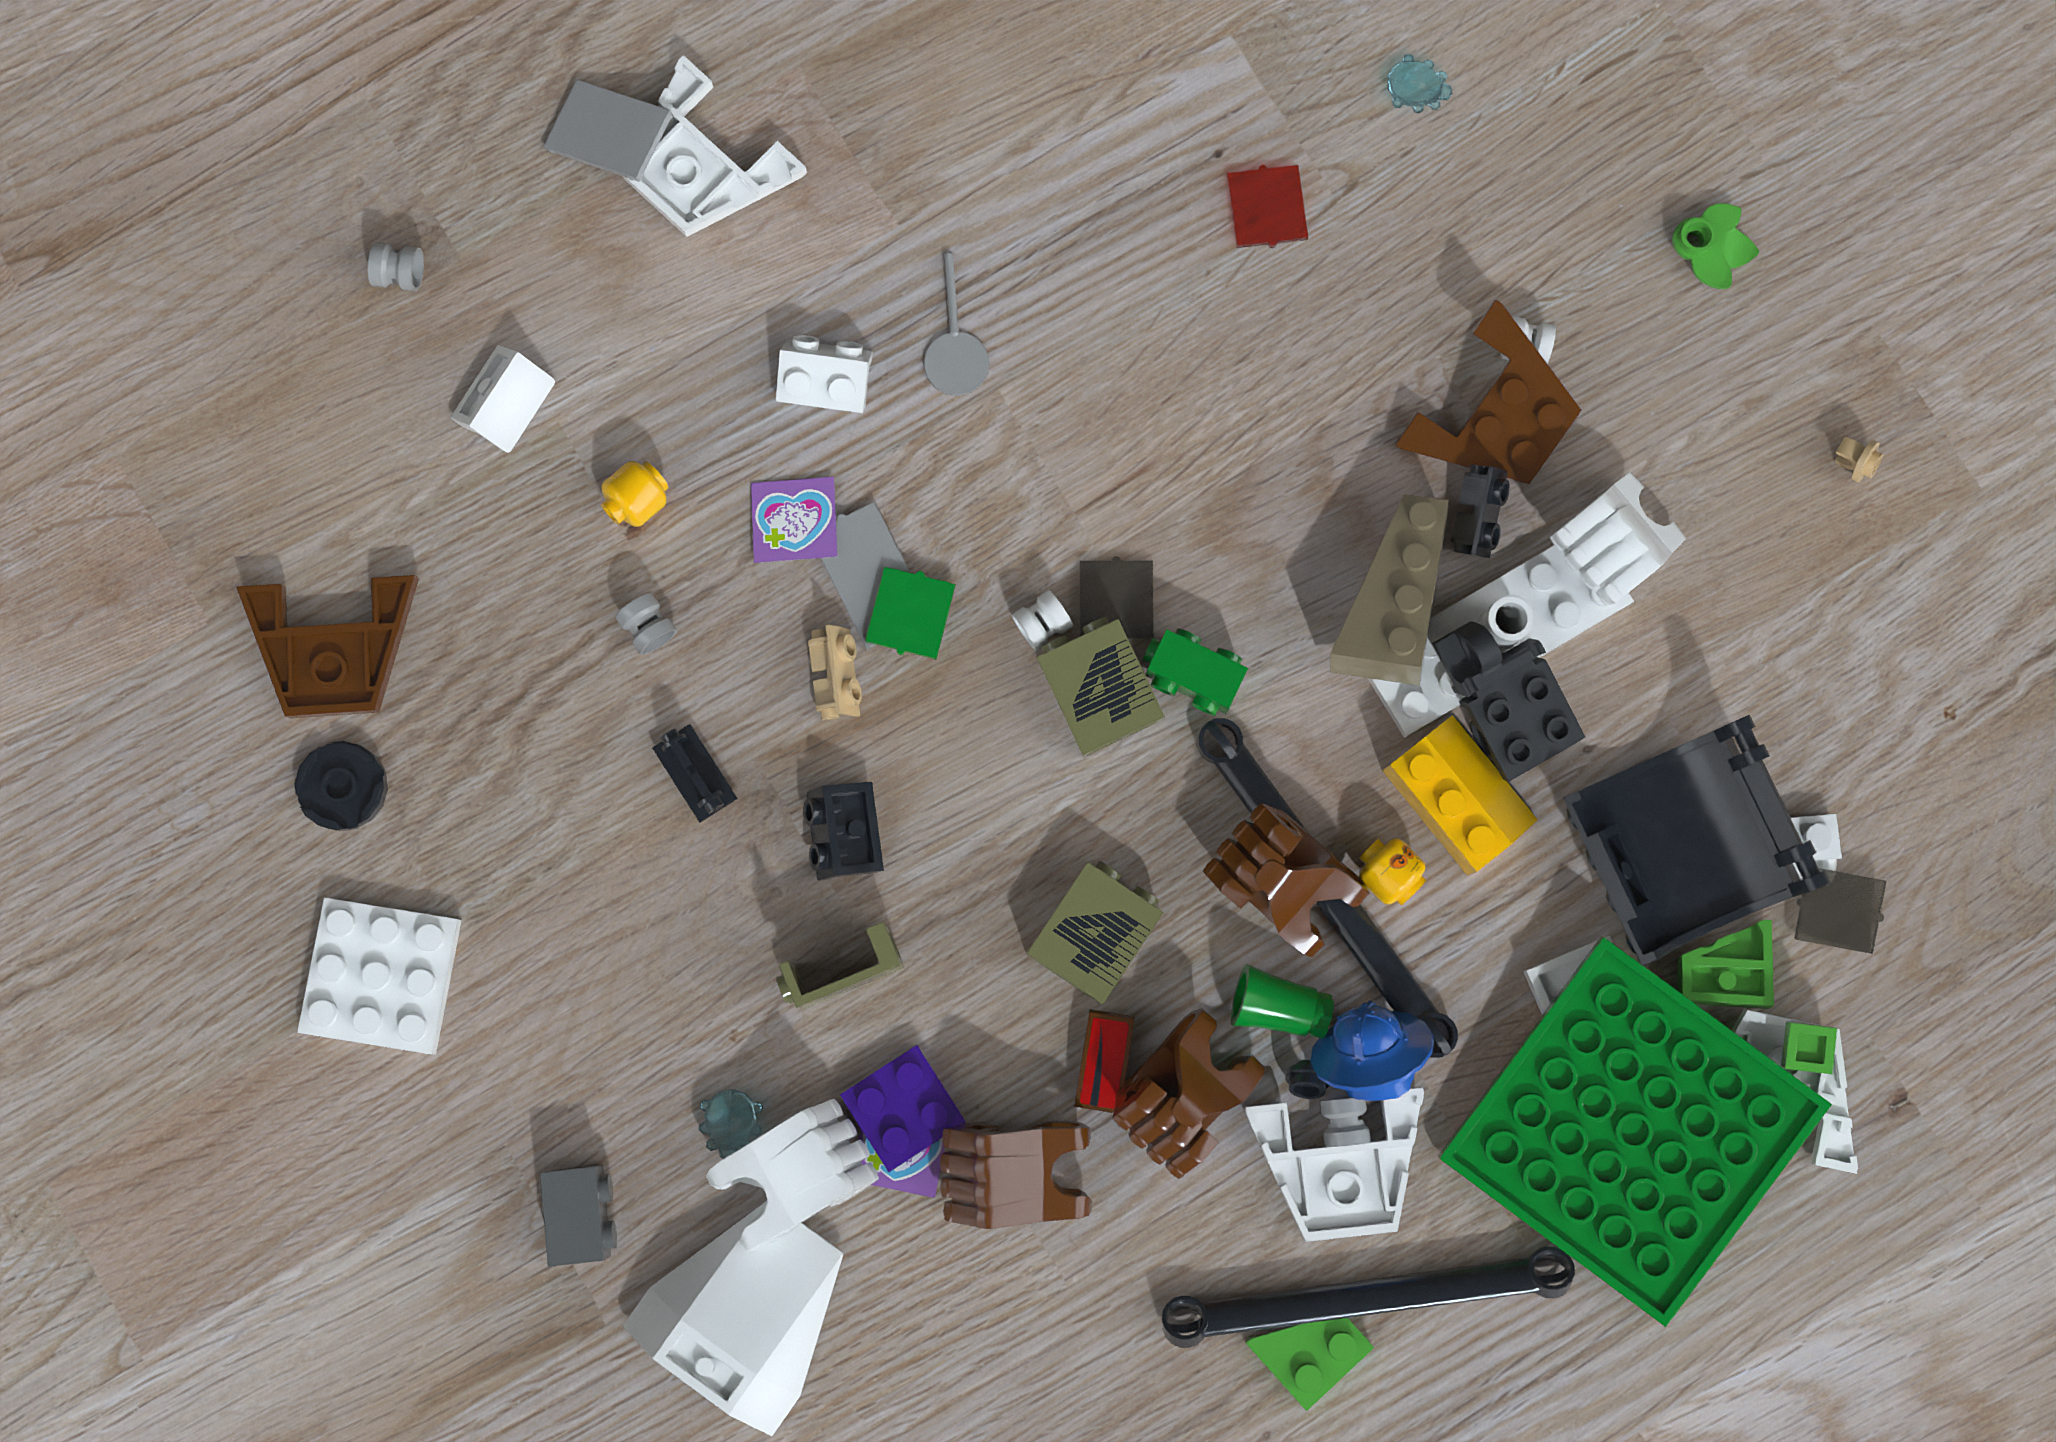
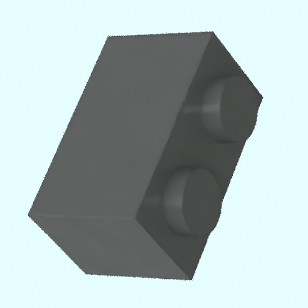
M603 1164L541 1172L540 1180L548 1267L604 1261L610 1258L611 1249L617 1247V1230L615 1221H608L607 1202H612L613 1184L611 1175L604 1174Z

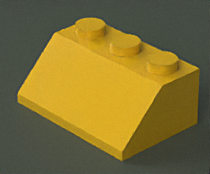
M1453 715L1382 770L1467 876L1482 869L1512 845L1538 820L1508 782L1502 779L1499 771Z

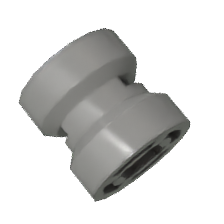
M375 242L371 247L368 259V279L371 286L386 288L390 284L397 283L402 290L418 291L424 272L422 249L420 247L405 246L399 251L398 249H393L390 244Z
M652 593L642 595L623 607L615 617L622 629L630 631L633 635L632 643L640 655H646L658 649L677 633V629L671 620L664 618L659 612L660 604Z
M1351 1097L1320 1100L1321 1115L1326 1119H1330V1123H1327V1129L1323 1133L1325 1147L1350 1146L1371 1142L1369 1128L1364 1125L1363 1119L1359 1118L1367 1110L1366 1100H1357Z

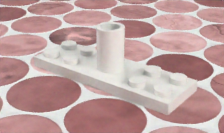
M1554 545L1430 619L1420 686L1370 678L1368 680L1401 734L1406 738L1460 706L1459 700L1466 697L1453 692L1451 687L1454 685L1432 645L1436 640L1473 621L1487 628L1498 644L1501 654L1531 638L1539 640L1546 653L1537 656L1540 658L1634 602L1632 597L1627 593L1615 604L1609 607L1606 606L1596 593L1601 587L1598 585L1589 589L1580 579L1579 575L1581 573L1579 570L1574 571L1566 563L1564 556L1570 552L1568 548L1561 552ZM1495 618L1502 620L1507 625L1509 634L1499 629Z

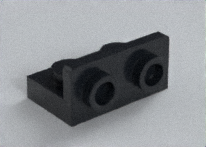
M873 783L825 785L807 792L803 813L805 822L811 829L812 844L809 849V860L811 867L816 871L817 880L822 881L835 877L872 874L884 871Z

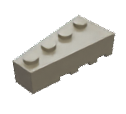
M1403 495L1330 653V673L1420 686L1449 500Z

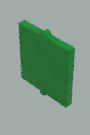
M884 567L865 642L894 649L900 656L906 652L937 660L956 584L925 577L922 571L913 574Z

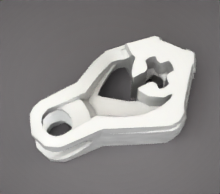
M1631 472L1593 500L1589 506L1550 537L1553 544L1561 552L1568 548L1570 552L1564 556L1566 563L1574 571L1579 570L1581 573L1579 575L1580 579L1589 589L1598 585L1601 587L1596 593L1600 600L1608 607L1615 604L1660 568L1686 540V537L1674 521L1669 525L1662 526L1654 523L1646 516L1639 501V495L1644 486Z
M835 1099L795 1114L750 1144L718 1162L708 1171L706 1178L710 1186L716 1189H726L742 1182L763 1188L766 1193L767 1203L764 1213L755 1222L745 1227L742 1232L741 1243L746 1251L757 1250L777 1240L827 1206L840 1205L879 1179L877 1171L871 1163L865 1165L861 1163L869 1157L864 1143L858 1140L851 1144L849 1141L857 1136L853 1123L849 1119L838 1122L837 1119L843 1115V1112Z

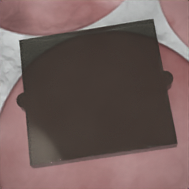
M1117 556L1113 557L1112 561H1080V637L1085 635L1082 629L1084 626L1103 617H1107L1109 623L1119 619L1128 639H1152L1154 637L1153 561H1121Z
M1819 868L1820 871H1826L1831 883L1809 893L1802 894V898L1797 900L1800 910L1794 939L1873 954L1879 922L1884 920L1881 909L1887 881Z

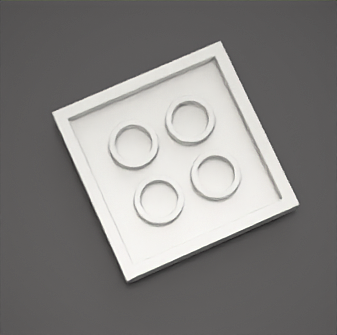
M324 898L297 1033L436 1055L462 920Z

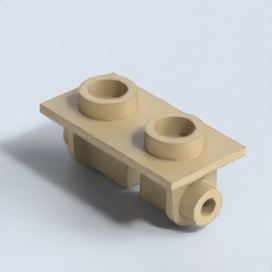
M829 624L825 625L826 629L811 631L812 639L808 640L812 672L827 671L828 678L813 681L816 712H821L822 720L837 719L839 714L859 717L862 691L855 675L854 659L856 658L857 649L850 629Z

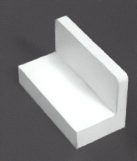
M497 345L450 418L462 427L480 434L502 451L510 452L555 384V380L519 352Z

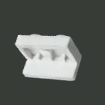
M797 335L793 337V340H786L780 349L776 401L863 413L866 404L869 366L872 361L873 351L864 350L863 345L851 341H840L836 343V346L820 344L818 338L807 335Z

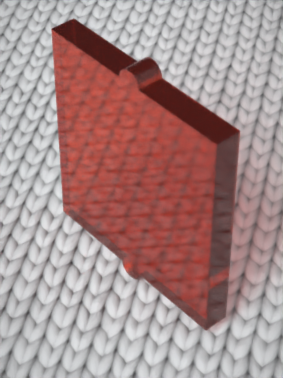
M1260 165L1257 170L1227 173L1237 248L1262 245L1275 248L1279 243L1308 240L1298 165L1274 168Z

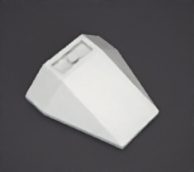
M766 1201L651 1286L623 1327L653 1360L725 1413L773 1436L801 1395L844 1252L802 1222L777 1240L757 1250L746 1251L741 1243L742 1232L745 1227L755 1222L764 1213Z

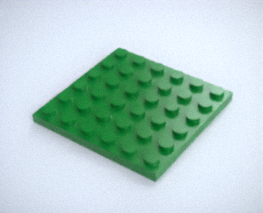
M1601 936L1439 1153L1438 1158L1664 1327H1667L1832 1104L1605 937Z

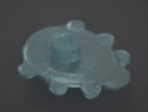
M1410 54L1404 55L1403 60L1392 67L1387 77V87L1393 97L1392 105L1394 108L1399 109L1403 105L1412 106L1414 113L1417 114L1423 112L1425 105H1429L1431 110H1438L1441 107L1439 100L1447 101L1453 94L1451 86L1443 83L1447 79L1446 72L1439 71L1436 73L1433 70L1434 63L1432 60H1425L1421 63L1420 61H1414L1413 56Z
M734 1089L720 1091L710 1100H703L700 1103V1109L705 1111V1121L699 1124L698 1130L702 1134H709L710 1139L706 1142V1148L710 1151L719 1148V1155L723 1159L750 1144L748 1139L751 1135L758 1136L761 1133V1127L756 1122L757 1114L762 1112L763 1106L760 1102H754L744 1092Z

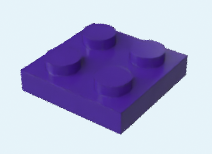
M918 1045L840 1094L888 1172H891L940 1140L943 1136L944 1128L966 1123Z

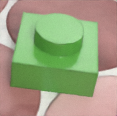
M1786 1021L1781 1067L1832 1074L1837 1028Z

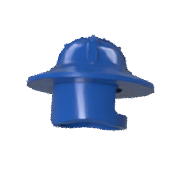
M1369 1000L1362 1003L1361 1006L1352 1007L1350 1010L1337 1016L1336 1024L1329 1028L1325 1037L1319 1038L1312 1047L1310 1063L1320 1080L1334 1088L1344 1089L1348 1097L1367 1101L1396 1099L1410 1090L1416 1072L1423 1068L1432 1055L1434 1038L1426 1023L1409 1013L1388 1010Z

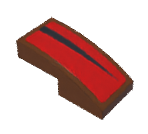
M1093 1009L1089 1010L1074 1107L1114 1113L1115 1095L1125 1083L1135 1016Z

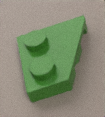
M1762 920L1751 927L1727 935L1707 946L1699 947L1677 958L1678 992L1696 1005L1770 1009L1773 1007L1772 920Z
M1348 1318L1285 1326L1283 1329L1270 1333L1250 1336L1244 1341L1306 1411L1374 1348Z

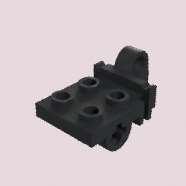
M1470 621L1432 643L1454 685L1451 687L1453 692L1466 696L1459 700L1461 707L1466 708L1472 719L1469 722V726L1477 744L1484 754L1493 760L1503 780L1510 782L1586 738L1546 659L1537 657L1546 653L1539 640L1529 638L1501 654L1498 644L1487 628Z

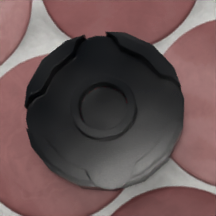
M346 741L331 742L332 744L318 747L310 752L301 763L294 783L295 794L298 795V802L304 815L318 826L336 831L358 829L373 820L383 807L388 791L386 771L378 757L365 747Z

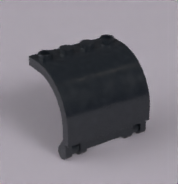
M1750 714L1563 797L1567 806L1568 819L1573 827L1578 829L1587 848V859L1592 868L1598 872L1606 889L1607 902L1611 909L1618 914L1626 931L1627 944L1630 950L1637 955L1641 965L1658 960L1674 949L1737 919L1831 883L1826 871L1819 870L1813 857L1817 852L1811 840L1802 843L1763 762V759L1770 755L1764 744L1759 745L1752 731V728L1756 726ZM1732 737H1735V739H1736V741H1737V743H1738V745H1739V747H1740V749H1741V751H1742L1741 754L1739 753L1738 748H1737V746H1736V744H1735V742H1734V740H1733ZM1793 863L1796 864V866H1797V868H1798V870H1799V872H1800V874H1801V876H1802L1801 879H1800V877H1799V875H1798V873H1797V871H1796V869H1795Z

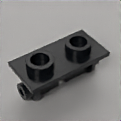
M1471 464L1470 471L1464 473L1459 503L1472 505L1474 510L1473 514L1457 512L1450 541L1455 543L1453 552L1490 559L1491 551L1497 547L1500 539L1501 528L1497 523L1500 507L1505 505L1509 496L1510 484L1506 479L1507 471L1491 466L1485 467Z
M691 724L679 731L676 728L668 731L661 737L662 742L652 747L699 823L738 799Z

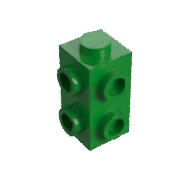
M1177 628L1175 633L1166 629L1162 640L1153 637L1142 659L1143 662L1149 664L1145 676L1152 679L1150 685L1170 696H1175L1179 692L1192 698L1191 705L1209 715L1216 716L1217 711L1226 714L1248 670V667L1240 664L1242 658L1223 648H1218L1214 652L1200 645L1201 638L1180 628Z

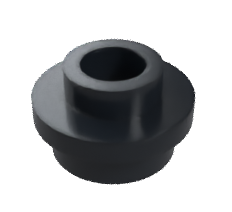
M1301 1060L1295 1065L1288 1067L1285 1080L1289 1084L1291 1094L1303 1099H1318L1325 1095V1091L1330 1085L1317 1077L1311 1066V1060Z

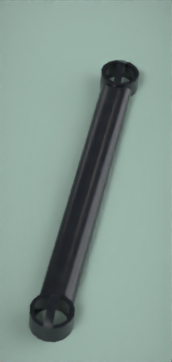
M1215 718L1208 721L1199 732L1197 748L1206 761L1216 765L1250 814L1258 805L1264 803L1284 811L1305 829L1244 745L1240 728L1233 721L1226 718ZM1217 725H1222V727L1228 728L1233 733L1235 745H1237L1235 750ZM1206 730L1215 737L1227 757H1215L1206 750L1203 743V736ZM1341 899L1317 901L1316 904L1393 1011L1409 1013L1426 1023L1441 1050L1437 1053H1432L1429 1058H1441L1448 1055L1455 1048L1458 1041V1030L1454 1021L1447 1015L1439 1013L1362 905L1352 907ZM1430 1017H1435V1019L1446 1025L1450 1038L1448 1042L1431 1021Z
M1546 1246L1538 1249L1529 1258L1202 1302L1191 1296H1178L1170 1300L1164 1307L1162 1312V1330L1165 1338L1171 1344L1179 1348H1190L1198 1345L1205 1337L1506 1296L1536 1293L1544 1298L1555 1299L1569 1291L1575 1276V1265L1572 1258L1561 1249ZM1542 1260H1553L1562 1265L1564 1270L1551 1275L1539 1276L1535 1275L1533 1266ZM1563 1282V1283L1558 1284V1285H1550V1284H1555V1283ZM1182 1308L1191 1309L1201 1317L1199 1320L1187 1324L1177 1325L1167 1322L1173 1312Z

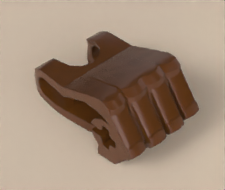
M1261 803L1250 815L1254 823L1247 820L1241 821L1232 832V835L1238 841L1227 838L1222 842L1216 851L1222 860L1213 858L1207 863L1203 873L1236 906L1241 909L1249 901L1275 925L1278 934L1284 940L1308 957H1313L1325 944L1322 941L1319 929L1310 922L1311 907L1317 901L1341 899L1352 907H1358L1370 893L1358 875L1330 853L1288 814L1280 809Z
M1203 1008L1194 1010L1186 1015L1162 1044L1125 1081L1124 1085L1115 1095V1107L1112 1115L1118 1126L1126 1131L1130 1129L1128 1133L1129 1138L1135 1145L1141 1149L1147 1146L1146 1153L1155 1163L1161 1165L1166 1161L1165 1166L1167 1170L1178 1179L1201 1164L1219 1144L1206 1129L1222 1112L1243 1103L1252 1093L1265 1072V1067L1253 1055L1233 1059L1222 1071L1217 1070L1211 1064L1209 1039L1217 1028V1022Z
M985 1121L961 1123L944 1128L942 1136L944 1148H949L951 1151L941 1153L940 1167L942 1172L952 1174L942 1177L940 1185L942 1197L952 1198V1200L944 1203L943 1213L945 1221L982 1229H996L1038 1222L1080 1219L1089 1216L1092 1211V1200L1080 1189L1061 1188L1052 1180L1051 1172L1054 1162L1062 1154L1084 1150L1089 1146L1091 1127L1076 1121H1046L1035 1123L1025 1129L999 1131L997 1125L987 1124Z

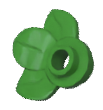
M1714 204L1700 218L1691 217L1683 220L1675 228L1672 235V244L1677 254L1689 260L1695 277L1711 288L1729 289L1732 284L1731 269L1749 263L1759 254V249L1742 232L1735 229L1739 223L1742 211L1740 207L1735 205ZM1687 235H1695L1700 241V246H1692L1687 241Z

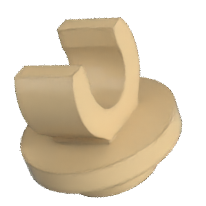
M1844 437L1836 451L1838 456L1835 463L1846 469L1854 470L1852 480L1859 483L1864 476L1873 477L1882 461L1883 454L1877 452L1879 442L1871 440L1865 448L1859 442Z

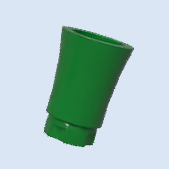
M1245 964L1239 976L1233 997L1231 1025L1281 1031L1302 1037L1310 1035L1324 1038L1332 1019L1334 1000L1331 994L1317 992V989L1314 987L1298 984L1271 975L1252 965Z

